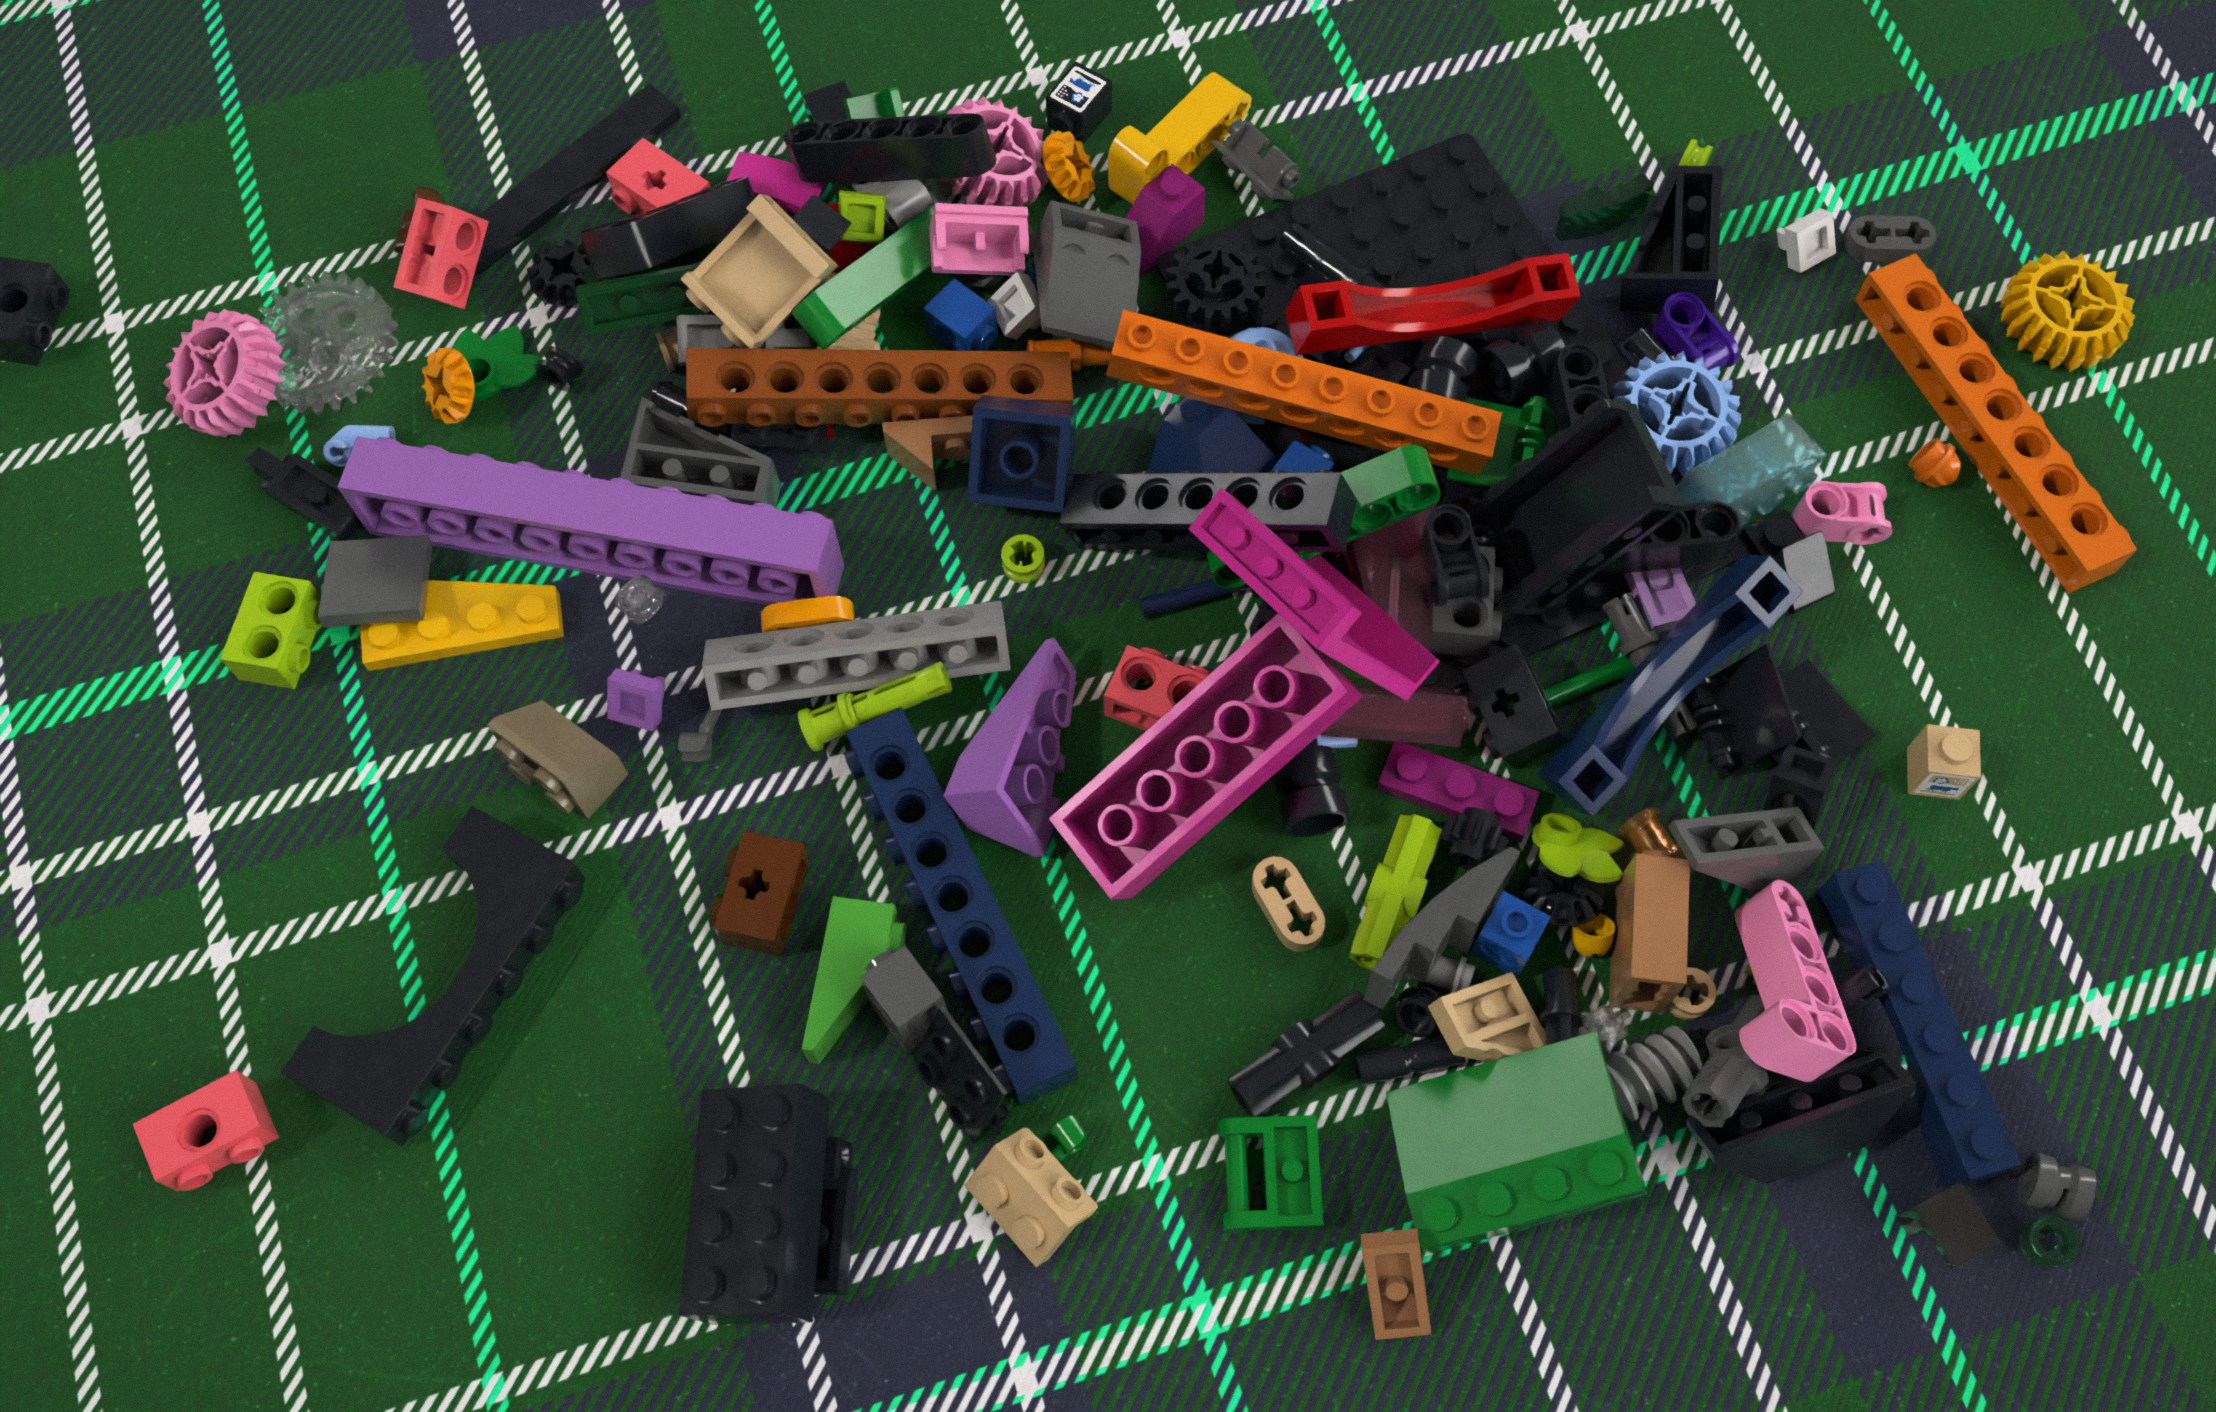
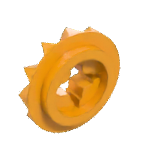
M1058 130L1048 135L1043 144V163L1051 184L1069 201L1080 202L1089 198L1090 192L1095 189V182L1092 177L1096 173L1090 165V156L1086 155L1083 150V143L1075 141L1074 135L1070 131L1062 133Z
M439 348L437 352L429 353L427 359L428 366L422 368L425 384L421 387L425 389L427 395L425 405L432 407L434 419L443 420L445 424L460 423L466 419L472 408L475 394L473 374L467 360L458 350L454 348Z

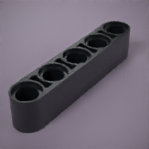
M977 113L808 121L790 128L783 137L801 181L806 183L974 177L988 172L997 162L983 117Z

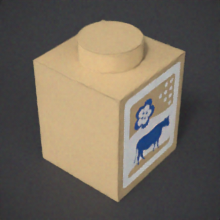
M1927 724L1907 747L1908 794L1959 800L1981 778L1980 730Z

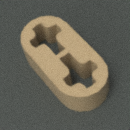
M1275 856L1262 860L1257 864L1252 877L1251 889L1257 903L1279 940L1286 948L1296 952L1312 950L1320 943L1325 930V917L1320 906L1297 868L1289 860ZM1272 872L1276 878L1283 876L1287 878L1283 887L1286 899H1282L1275 887L1264 888L1268 873ZM1290 909H1294L1302 922L1311 919L1313 923L1309 930V936L1305 937L1300 930L1293 933L1289 930L1293 922Z

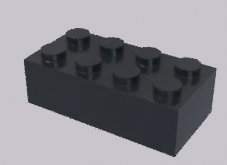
M802 1084L702 1090L679 1316L712 1325L813 1322L830 1098Z

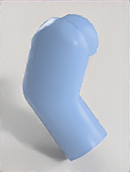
M347 425L326 442L323 454L325 459L331 464L339 467L346 466L357 437L377 440L379 437H387L396 440L395 429L393 426Z

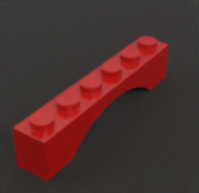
M1569 253L1524 258L1477 276L1423 287L1376 288L1358 285L1347 280L1299 286L1285 310L1295 354L1302 355L1436 336L1523 326L1536 318L1544 319L1547 322H1556L1562 319L1581 297Z

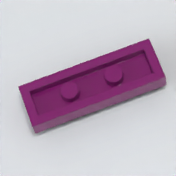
M1396 739L1377 786V791L1454 819L1457 813L1462 814L1463 810L1468 807L1489 811L1500 819L1499 827L1503 828L1502 836L1519 843L1522 842L1540 793L1534 789Z

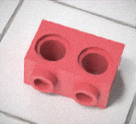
M417 198L393 287L465 310L489 221L452 206Z
M1127 645L1104 694V715L1147 731L1176 705L1175 701L1177 699L1185 697L1211 673L1196 665L1185 667L1169 661L1165 655L1155 649L1147 647L1138 649ZM1143 679L1150 682L1152 686L1146 690H1136L1130 687L1129 684L1135 680Z

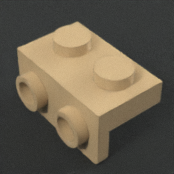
M1022 1128L994 1145L964 1184L967 1190L1035 1267L1047 1261L1075 1226L1090 1217L1098 1208L1097 1203L1088 1195L1083 1186L1070 1175L1051 1154L1046 1145L1028 1128Z

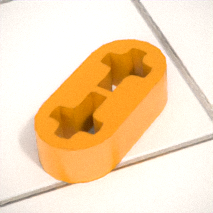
M825 596L778 602L765 607L761 611L762 632L855 620L852 601L841 596Z

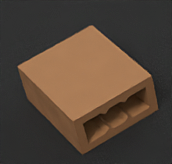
M1648 850L1641 854L1636 853L1624 871L1622 878L1615 885L1612 914L1615 933L1614 941L1611 945L1608 1007L1662 1014L1687 984L1690 864L1688 860L1674 858L1672 853L1663 850Z

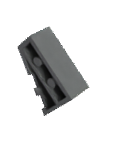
M641 397L620 478L643 487L657 489L660 486H669L689 495L705 497L706 495L714 494L725 497L735 503L747 505L766 503L776 507L781 483L771 458L721 434L718 436L713 435L695 426L692 420L681 415L678 418L657 408L654 402Z

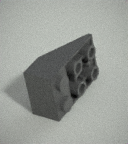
M1050 200L1033 241L1042 332L1053 334L1059 338H1071L1097 344L1103 348H1113L1123 309L1136 313L1141 259L1137 221Z

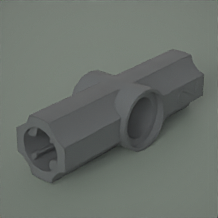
M1751 996L1731 1024L1713 1030L1706 1038L1705 1042L1710 1056L1682 1097L1687 1114L1697 1118L1705 1127L1722 1128L1726 1120L1733 1115L1744 1096L1754 1094L1768 1084L1769 1076L1767 1070L1750 1059L1744 1051L1739 1038L1740 1029L1765 1011L1761 996Z

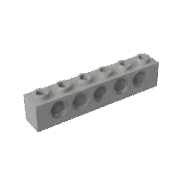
M1001 600L709 639L705 641L702 662L711 711L874 689L905 675L922 670L939 661L945 667L949 678L1011 670Z

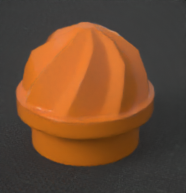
M1934 438L1912 457L1908 466L1915 472L1914 479L1919 483L1922 482L1930 487L1937 488L1947 486L1956 481L1960 472L1961 461L1955 452V447L1951 443L1944 445L1938 438Z

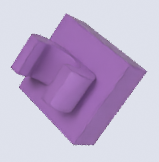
M616 668L607 679V719L654 732L662 721L665 678L658 676L654 679L641 675L640 670L634 669L628 672Z

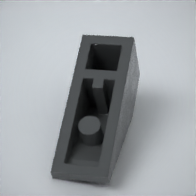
M1799 807L1673 820L1668 826L1693 870L1752 891L1762 890L1776 879L1784 880L1793 886L1824 849V846Z

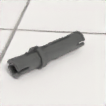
M1632 592L1622 595V599L1619 600L1617 597L1604 604L1602 608L1606 611L1622 643V646L1619 648L1622 656H1629L1634 668H1636L1657 646L1656 642L1660 639L1655 630L1650 632L1633 599ZM1685 699L1675 707L1662 723L1668 733L1669 740H1673L1681 734L1684 735L1699 727L1698 722L1694 721Z

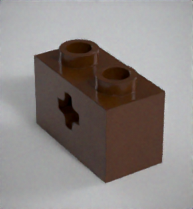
M743 831L739 847L733 846L728 854L725 874L729 879L724 895L718 894L711 909L710 923L714 925L713 928L722 944L783 956L810 865V859L803 843ZM761 886H765L767 892H759ZM749 894H756L755 899L751 900Z

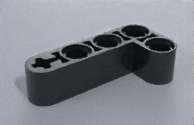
M740 177L714 185L637 216L604 223L581 231L579 235L595 279L642 271L726 237L749 213L746 207L755 199L749 177Z

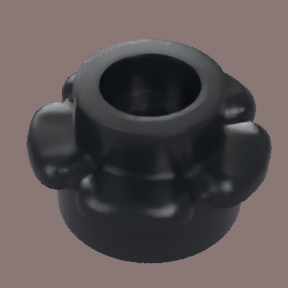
M1412 986L1406 988L1399 996L1400 1003L1395 1013L1396 1020L1401 1029L1414 1037H1425L1434 1034L1438 1025L1428 1005L1440 998L1439 994L1428 987L1417 989ZM1419 1006H1422L1423 1008H1425V1009H1426V1013L1423 1012V1011L1419 1008Z

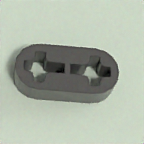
M1865 215L1854 219L1843 239V247L1851 258L1861 262L1893 263L1915 253L1923 260L1936 240V231L1934 226L1922 217Z

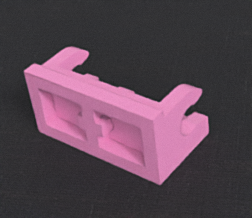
M935 203L929 226L932 273L1013 276L1017 271L1024 273V254H1029L1028 208Z

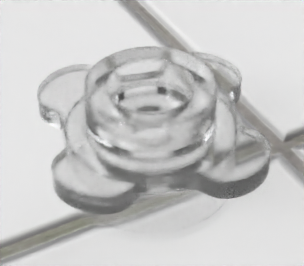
M1611 1005L1595 1009L1583 1015L1584 1025L1578 1029V1036L1596 1031L1600 1045L1604 1047L1629 1034L1624 1020L1631 1017L1629 1011L1622 1013L1619 1011L1613 1012Z

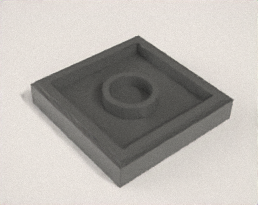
M429 535L330 542L318 613L322 626L335 627L423 620L433 547Z

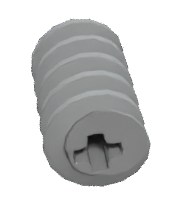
M1673 1025L1663 1031V1036L1658 1034L1648 1036L1644 1041V1045L1641 1043L1629 1045L1626 1048L1625 1054L1617 1051L1611 1053L1607 1057L1606 1062L1621 1111L1632 1122L1639 1118L1636 1102L1640 1101L1650 1113L1658 1109L1656 1093H1659L1667 1103H1674L1677 1100L1674 1085L1678 1084L1682 1091L1686 1093L1694 1081L1693 1076L1698 1075L1703 1067L1700 1055L1692 1041L1684 1031Z

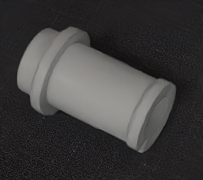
M1441 955L1426 981L1406 972L1405 978L1451 991V994L1470 987L1476 966L1466 963L1467 958L1463 956L1458 961Z

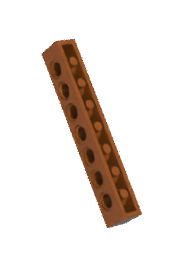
M686 348L688 419L694 423H700L709 427L723 424H750L756 427H766L772 424H799L804 427H815L821 424H846L851 427H864L869 424H883L882 422L972 416L973 407L982 395L1073 405L1074 401L1069 352ZM734 388H738V389H742V390H744V391H741V392H731V391H728V390L734 389ZM779 389H789V390H792V391H791V392H788V393H783V392H779V391H777V390H779ZM828 389H836V390H839V391H841V392H838V393H830V392H827V391H825V390H828ZM882 389L888 393H877L873 390ZM921 390H931L936 393L928 394L922 392ZM969 390H977L982 392V394H974L969 392ZM1017 390H1022V391H1025V392H1027V393H1029V394H1020V393H1018V392H1016V391H1017Z

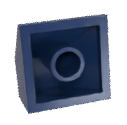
M1185 397L1163 419L1147 471L1156 474L1180 473L1182 471L1224 473L1228 470L1243 473H1266L1277 461L1275 455L1234 410Z

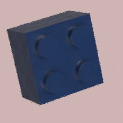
M982 395L973 407L967 502L1062 513L1071 487L1078 405Z

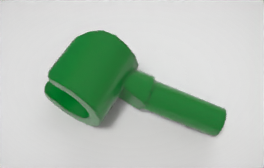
M1073 1115L1062 1119L1050 1130L1058 1143V1146L1050 1152L1059 1162H1062L1065 1157L1076 1154L1086 1146L1087 1133Z

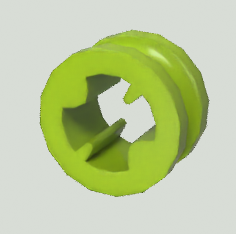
M1692 138L1679 166H1706L1714 147L1707 145V147L1702 148L1698 145V140Z
M1022 534L1011 537L1004 543L1001 550L1002 567L1005 575L1010 580L1020 584L1030 583L1037 580L1043 574L1045 569L1044 548L1038 539ZM1024 552V557H1027L1028 553H1031L1032 563L1023 566L1022 561H1020L1019 565H1015V554Z

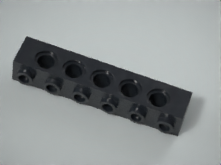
M1228 470L1224 473L1182 471L1180 473L1156 474L1150 471H1140L1137 474H1113L1099 471L1095 474H1074L1059 524L1079 549L1211 551L1189 530V527L1220 488L1235 497L1293 551L1344 552L1358 500L1341 472L1330 470H1317L1314 473H1289L1283 470H1272L1269 473H1243L1235 470Z

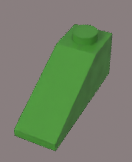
M833 896L802 1044V1051L809 1063H821L868 1001V996L860 979L867 972V965L879 954L888 950H892L894 953L904 946L906 923H900L895 904Z

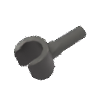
M710 707L703 722L700 724L698 732L680 733L678 750L683 752L682 761L705 762L710 759L712 752L711 735L723 709L711 711Z

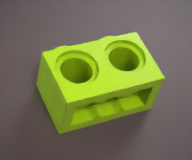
M253 572L220 660L239 680L295 689L300 674L304 673L309 666L311 658L310 647L315 633L322 627L318 618L321 601L320 593L308 580ZM292 606L289 611L282 613L286 608ZM276 649L271 656L265 658L270 651Z

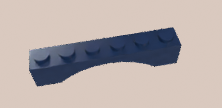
M1742 554L1543 766L1537 775L1571 809L1594 817L1629 779L1635 763L1645 746L1675 707L1723 661L1748 642L1767 631L1804 591L1771 556Z
M1883 859L1834 873L1815 894L1836 941L1851 956L1859 968L1867 962L1871 963L1873 969L1876 967L1889 985V992L1879 997V1000L1893 1026L1905 1056L1910 1075L1916 1081L1915 1093L1921 1116L1924 1142L1946 1192L1997 1178L2021 1165L2022 1163Z

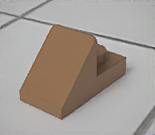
M973 415L882 422L887 453L928 487L937 490L935 459L962 461L970 457Z
M1417 1228L1360 1234L1375 1340L1432 1335Z

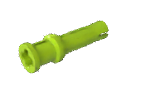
M939 661L922 670L905 675L867 692L857 695L844 692L837 696V701L811 711L809 708L801 709L798 712L799 724L810 748L814 752H818L824 749V743L845 736L846 731L902 707L905 710L931 698L952 692V685L945 667Z

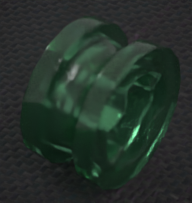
M2046 1215L2029 1222L2022 1229L2020 1235V1247L2024 1256L2033 1265L2041 1269L2052 1270L2071 1263L2078 1256L2081 1248L2080 1236L2076 1228L2067 1219L2059 1215ZM2055 1233L2061 1244L2055 1246L2054 1250L2046 1252L2039 1240L2044 1239L2045 1235Z

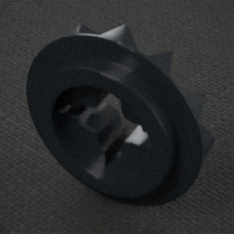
M566 239L565 243L561 246L555 247L548 243L546 252L534 254V264L527 268L532 291L539 299L558 306L578 303L575 289L576 286L586 284L582 268L590 266L583 244L577 246ZM570 264L574 274L562 273L557 276L554 267L565 269Z
M1548 867L1546 870L1532 868L1529 876L1521 879L1519 899L1551 916L1549 924L1557 926L1583 925L1597 918L1603 909V886L1584 879L1579 873L1568 878L1556 874Z

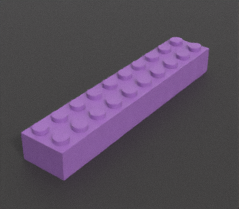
M357 437L338 484V489L371 535L388 538L429 535L433 546L752 603L771 605L778 602L836 596L844 569V562L833 520L827 519L816 512L803 511L798 514L778 510L776 507L766 503L747 505L731 502L725 497L709 494L705 497L689 495L669 486H660L657 489L643 487L623 478H612L610 481L592 478L576 470L557 472L542 469L536 464L525 461L518 462L517 464L495 461L493 458L479 453H473L470 456L454 454L433 445H426L423 448L408 446L387 437H379L377 440Z

